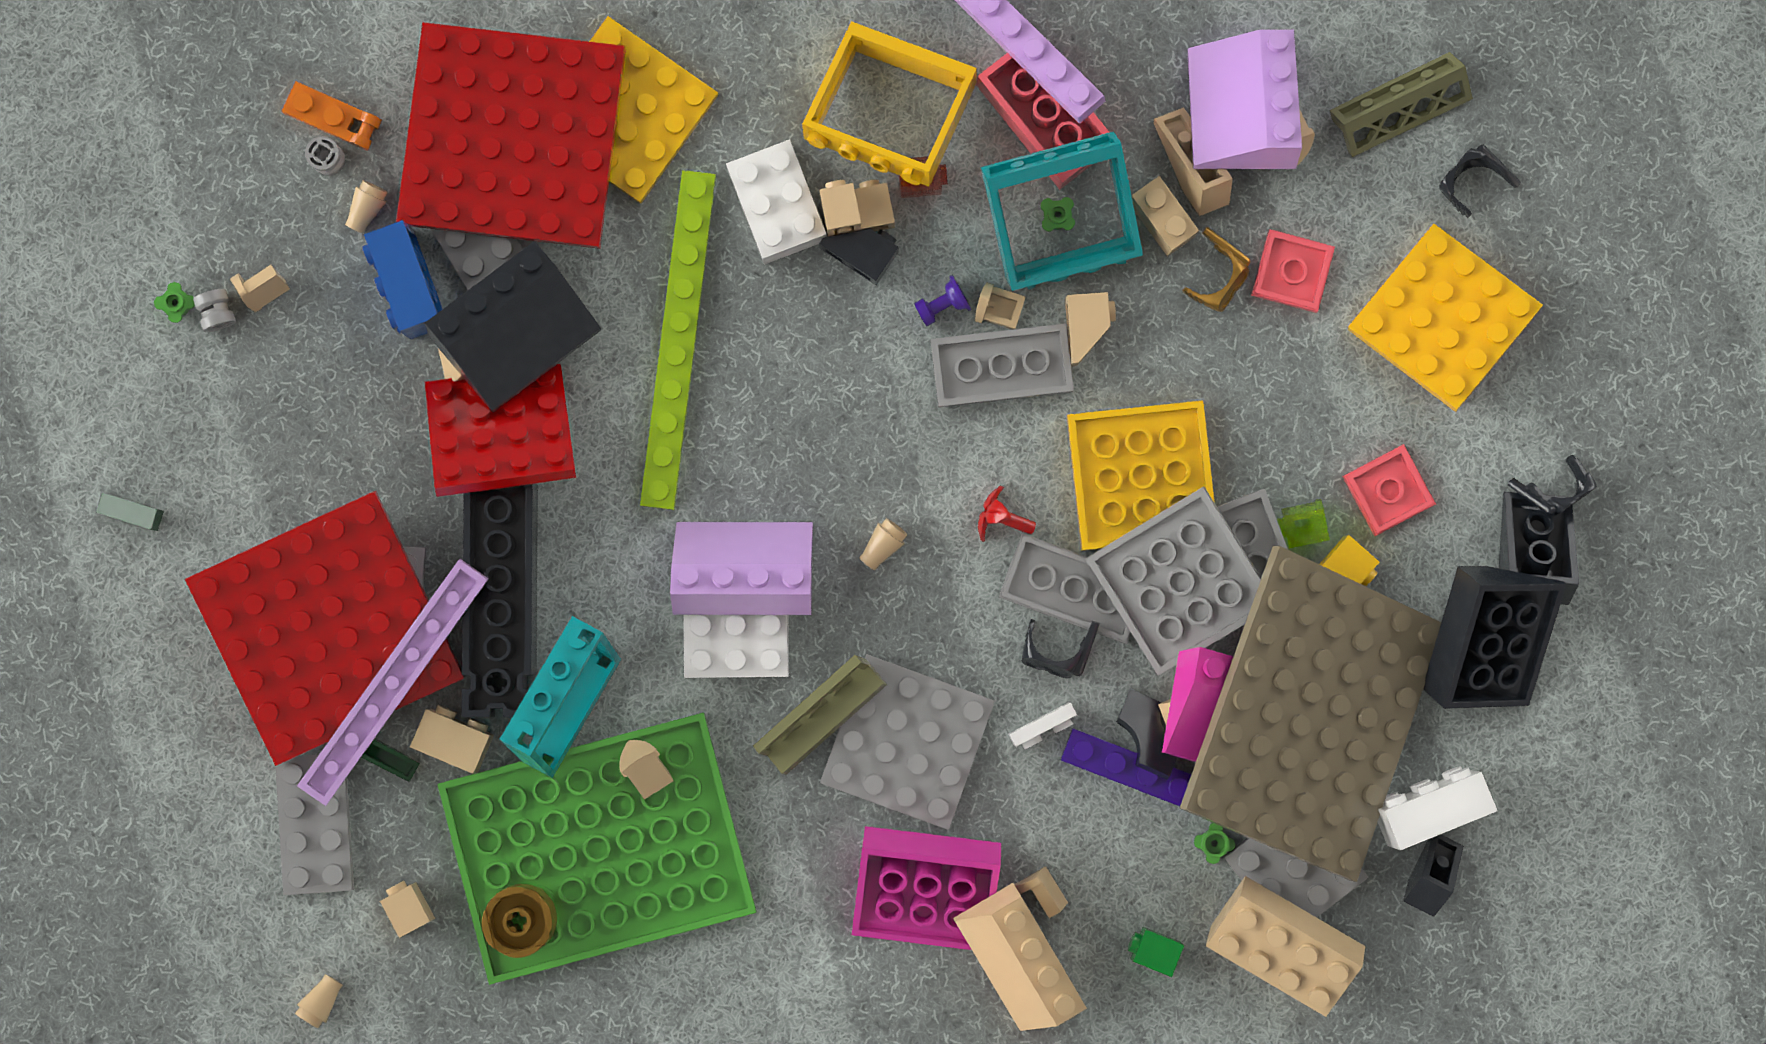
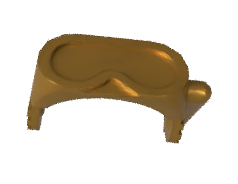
M1206 227L1202 234L1215 244L1214 248L1232 261L1233 272L1231 279L1223 289L1213 294H1199L1187 287H1184L1182 292L1186 295L1188 294L1194 301H1199V303H1204L1205 306L1215 311L1222 312L1232 300L1234 293L1240 289L1249 275L1248 266L1251 261L1209 227Z

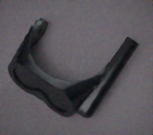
M1484 144L1479 145L1477 149L1470 148L1462 156L1458 164L1447 173L1439 185L1440 191L1456 207V210L1460 211L1467 218L1471 216V211L1454 196L1455 181L1464 171L1474 167H1485L1502 176L1514 188L1521 184V181Z
M1574 455L1566 458V462L1574 473L1577 482L1576 493L1573 497H1552L1548 499L1532 482L1526 486L1515 478L1508 482V486L1544 513L1554 516L1565 511L1597 487L1590 472H1585L1586 469L1582 467V463L1580 464V460L1576 459Z
M1031 619L1025 636L1022 663L1066 679L1071 678L1072 675L1082 676L1100 623L1092 620L1087 635L1083 637L1080 649L1075 656L1064 661H1053L1045 658L1036 650L1032 640L1035 620Z

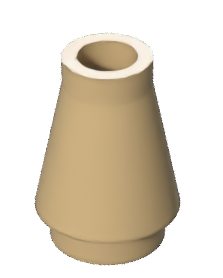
M362 180L360 187H355L349 216L345 225L364 234L367 226L387 202L385 200L387 191Z
M886 518L882 524H877L863 554L859 557L860 560L871 569L876 570L882 562L905 544L903 540L906 538L907 533L897 524Z
M325 974L322 980L297 1004L299 1008L295 1014L312 1026L319 1028L322 1022H327L338 992L343 985Z

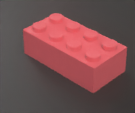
M1008 53L977 76L976 86L1030 153L1109 133L1108 129L1094 112L1079 124ZM1091 165L1057 173L1049 177L1060 190Z

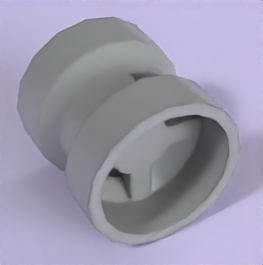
M318 136L307 144L305 157L307 162L317 172L323 175H334L343 168L345 154L331 138Z
M226 289L207 291L193 298L195 308L202 315L200 323L204 332L218 331L236 323L234 313L229 310L227 305L229 297Z

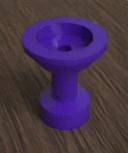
M953 274L950 275L949 282L945 284L946 293L929 303L923 298L914 303L926 327L936 322L935 314L952 305L957 310H972Z

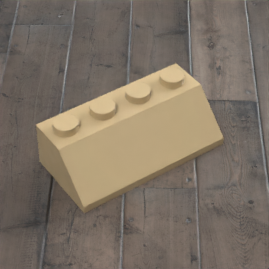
M1014 883L953 918L1020 1031L1056 1027L1087 1009Z

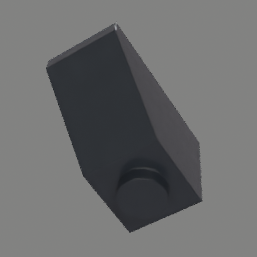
M869 228L825 237L819 243L821 250L874 285L878 284L899 252V247L895 245L897 240L882 229L878 233Z
M1442 834L1428 839L1408 879L1403 902L1434 917L1453 894L1464 846Z

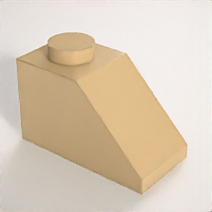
M1108 292L1067 295L1065 298L1071 367L1077 366L1108 331L1111 326L1110 322L1116 321L1115 302L1109 301Z

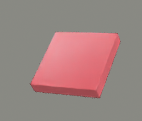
M1269 229L1251 296L1317 313L1335 246Z
M1404 444L1342 476L1374 536L1436 505Z

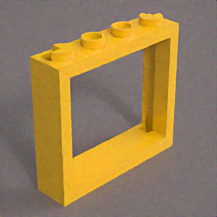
M851 21L802 123L804 139L816 148L824 149L826 147L837 151L847 160L856 161L858 159L870 164L873 169L879 172L887 173L889 171L900 175L910 184L919 185L921 183L930 186L977 84V68ZM856 52L959 90L925 164L822 125Z

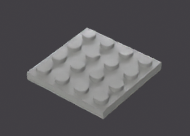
M1204 486L1086 558L1158 676L1177 665L1179 651L1197 647L1206 648L1245 625L1261 581L1260 575Z
M866 654L865 659H867L887 685L840 726L820 783L949 830L995 700Z

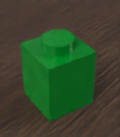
M1142 927L1140 933L1134 932L1128 946V951L1132 952L1130 959L1133 962L1172 977L1184 944L1146 927Z

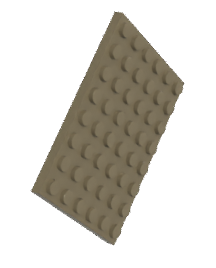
M1273 546L1180 809L1349 881L1357 882L1380 816L1378 809L1384 805L1425 685L1426 673L1441 622L1281 546Z

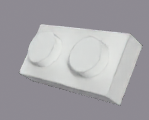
M1068 702L1008 735L1015 747L1022 744L1023 748L1027 749L1042 741L1043 739L1040 734L1052 728L1054 733H1057L1071 726L1073 723L1070 718L1077 714L1072 704Z

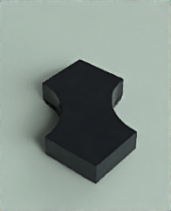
M1130 689L1116 722L1126 729L1134 739L1137 748L1135 765L1167 780L1172 773L1177 756L1162 753L1165 731L1161 724L1160 708L1158 706L1161 702Z

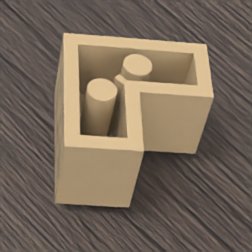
M836 180L826 183V188L819 189L828 237L869 228L875 232L880 229L895 228L887 183L880 184L879 180H869L860 183V188L854 189L853 183L846 184L845 180Z

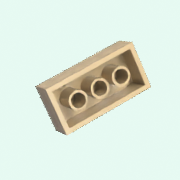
M1247 876L1243 878L1212 923L1206 947L1325 1017L1363 967L1365 946Z

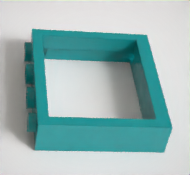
M1114 131L981 167L1004 273L1012 291L1025 287L1030 290L1036 284L1047 281H1063L1069 275L1080 272L1093 273L1100 270L1102 266L1113 263L1126 264L1128 259L1143 256L1122 144ZM1109 160L1124 237L1015 266L998 189Z
M574 616L571 617L499 739L523 763L553 778L621 661V658L603 632ZM604 656L612 660L607 669L598 665ZM526 734L533 738L529 746L522 741ZM545 754L554 759L550 766L543 760Z

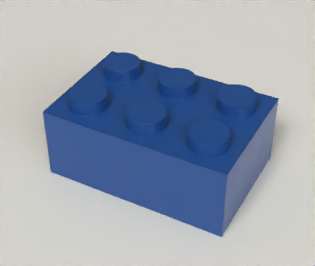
M402 220L364 234L367 245L362 246L369 265H373L379 276L374 278L380 296H385L387 302H389L390 309L386 310V314L391 327L397 329L399 334L402 333L409 339L428 334L424 323L443 308L415 231Z

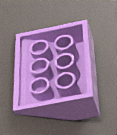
M1256 30L1188 48L1193 169H1296L1302 150L1294 30Z
M677 522L670 586L673 615H811L813 522Z

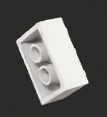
M790 139L726 163L764 265L817 245L822 238L827 237Z
M684 615V678L789 677V615Z
M1459 766L1443 772L1442 776L1444 779L1430 782V779H1426L1411 785L1412 792L1398 794V792L1388 794L1383 807L1378 809L1380 813L1378 824L1387 846L1403 850L1497 812L1482 772L1472 771L1469 767L1462 769Z

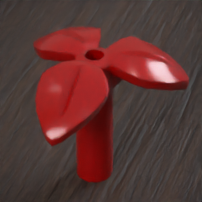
M1001 485L988 495L983 504L985 510L981 512L978 520V532L982 542H985L988 524L1001 523L1030 535L1035 530L1036 522L1009 512L1006 506L997 500L1000 492L1004 489Z

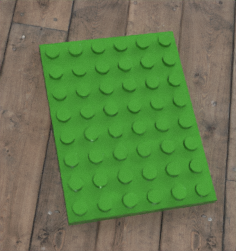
M704 712L570 748L553 778L521 761L437 784L489 985L757 912ZM629 740L645 741L654 746L660 754L658 756L673 779V782L646 799L641 796L628 776L624 777L620 772V757ZM548 755L543 757V760L550 766L554 759ZM529 884L542 888L553 901L557 913L556 928L551 939L537 952L521 958L508 957L497 951L486 941L482 931V916L487 904L498 892L512 885ZM517 912V916L512 919L513 924H519L521 929H523V925L527 923L526 916L521 917L519 912Z

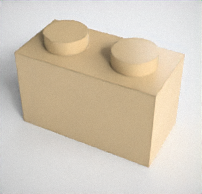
M1160 176L1132 195L1135 213L1167 257L1192 240L1199 232L1196 225Z
M437 705L436 710L426 709L410 748L472 774L478 773L494 734L486 732L488 725L469 718L467 723L455 719L457 712Z

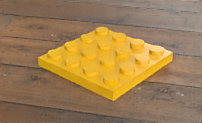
M607 16L589 42L623 45L626 48L609 182L641 204L719 94Z
M1433 224L1348 326V330L1449 408L1457 412L1541 310L1543 304L1436 224Z
M1203 400L1067 415L1081 551L1102 549L1203 486L1214 501Z

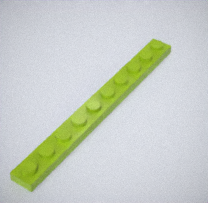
M682 170L640 501V506L675 510L716 174Z

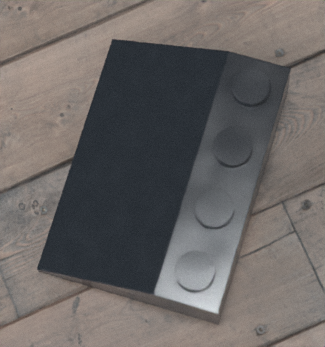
M535 241L424 323L429 338L493 413L601 331V327L570 284Z
M1458 566L1426 673L1423 690L1444 709L1529 706L1567 584L1560 580L1489 566Z

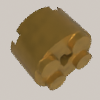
M529 884L512 885L498 892L489 901L482 916V931L488 944L500 953L512 958L526 957L537 952L551 939L557 924V913L551 898L542 888ZM517 912H519L521 917L526 916L527 923L523 925V929H521L519 924H513L512 919L517 916Z

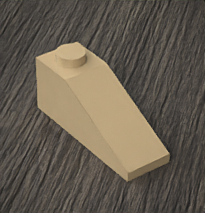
M1185 108L1155 118V128L1180 186L1198 215L1201 216L1229 205L1233 178L1227 169H1193L1191 117Z

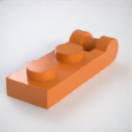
M295 81L281 111L285 115L366 151L369 150L372 143L370 137L374 129L378 130L382 119L373 114L357 109ZM355 120L362 123L358 133L350 131Z

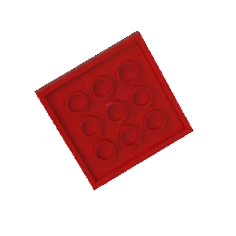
M561 364L555 365L494 413L465 379L455 382L452 378L425 382L436 497L576 478Z

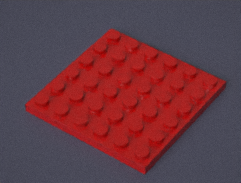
M422 22L396 222L403 220L410 227L601 249L626 53L625 46Z
M377 491L362 496L185 579L275 766L329 742L429 602ZM447 638L395 710L465 678V675H462V669Z

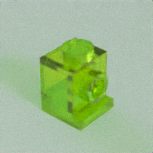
M1321 499L1281 509L1283 518H1278L1277 522L1283 538L1288 540L1289 548L1330 540ZM1307 518V523L1304 526L1300 527L1295 524V520Z

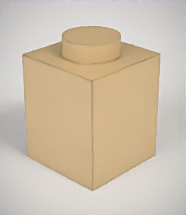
M405 881L396 884L386 890L388 897L380 901L399 938L435 919L416 882L407 886Z

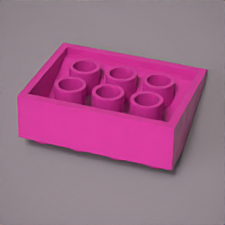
M1203 647L1179 651L1162 753L1197 761L1233 656Z
M865 826L852 935L972 950L953 918L997 892L1001 866V843Z

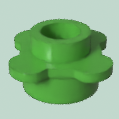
M1064 197L1062 200L1052 201L1050 198L1044 199L1040 205L1041 210L1044 211L1042 228L1047 232L1062 228L1066 231L1073 229L1075 226V220L1072 218L1071 211L1074 207L1073 200L1069 197ZM1057 211L1061 213V216L1058 218L1055 217V212Z
M177 282L168 284L167 291L162 296H157L154 300L155 308L163 310L168 315L169 321L173 323L180 322L182 316L194 308L195 304L193 301L194 297L187 295L182 290V286ZM176 299L178 304L173 306L172 301Z
M1211 823L1209 830L1204 834L1196 835L1194 838V846L1205 853L1206 861L1211 864L1218 863L1220 857L1227 852L1233 851L1235 848L1234 840L1228 838L1223 832V827L1215 823ZM1213 840H1216L1218 843L1215 847L1211 845Z

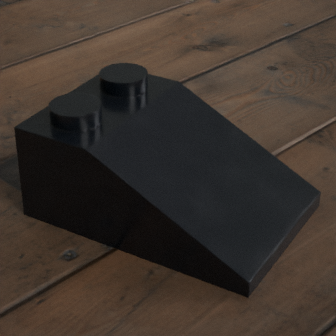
M1504 492L1499 568L1565 582L1567 585L1561 605L1570 604L1579 586L1573 505L1557 516L1548 515L1519 493ZM1545 495L1548 499L1552 497L1569 498L1568 496Z

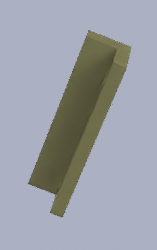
M1448 52L1329 111L1333 122L1343 132L1349 154L1354 157L1472 100L1473 96L1465 65L1451 52ZM1459 81L1461 92L1450 98L1443 97L1448 87ZM1425 97L1431 98L1425 110L1419 113L1413 111L1419 100ZM1394 112L1401 113L1396 124L1390 127L1383 126L1388 115ZM1365 126L1371 128L1365 139L1355 143L1353 132Z
M854 655L756 742L753 747L758 754L768 756L781 774L787 775L887 684L867 659Z

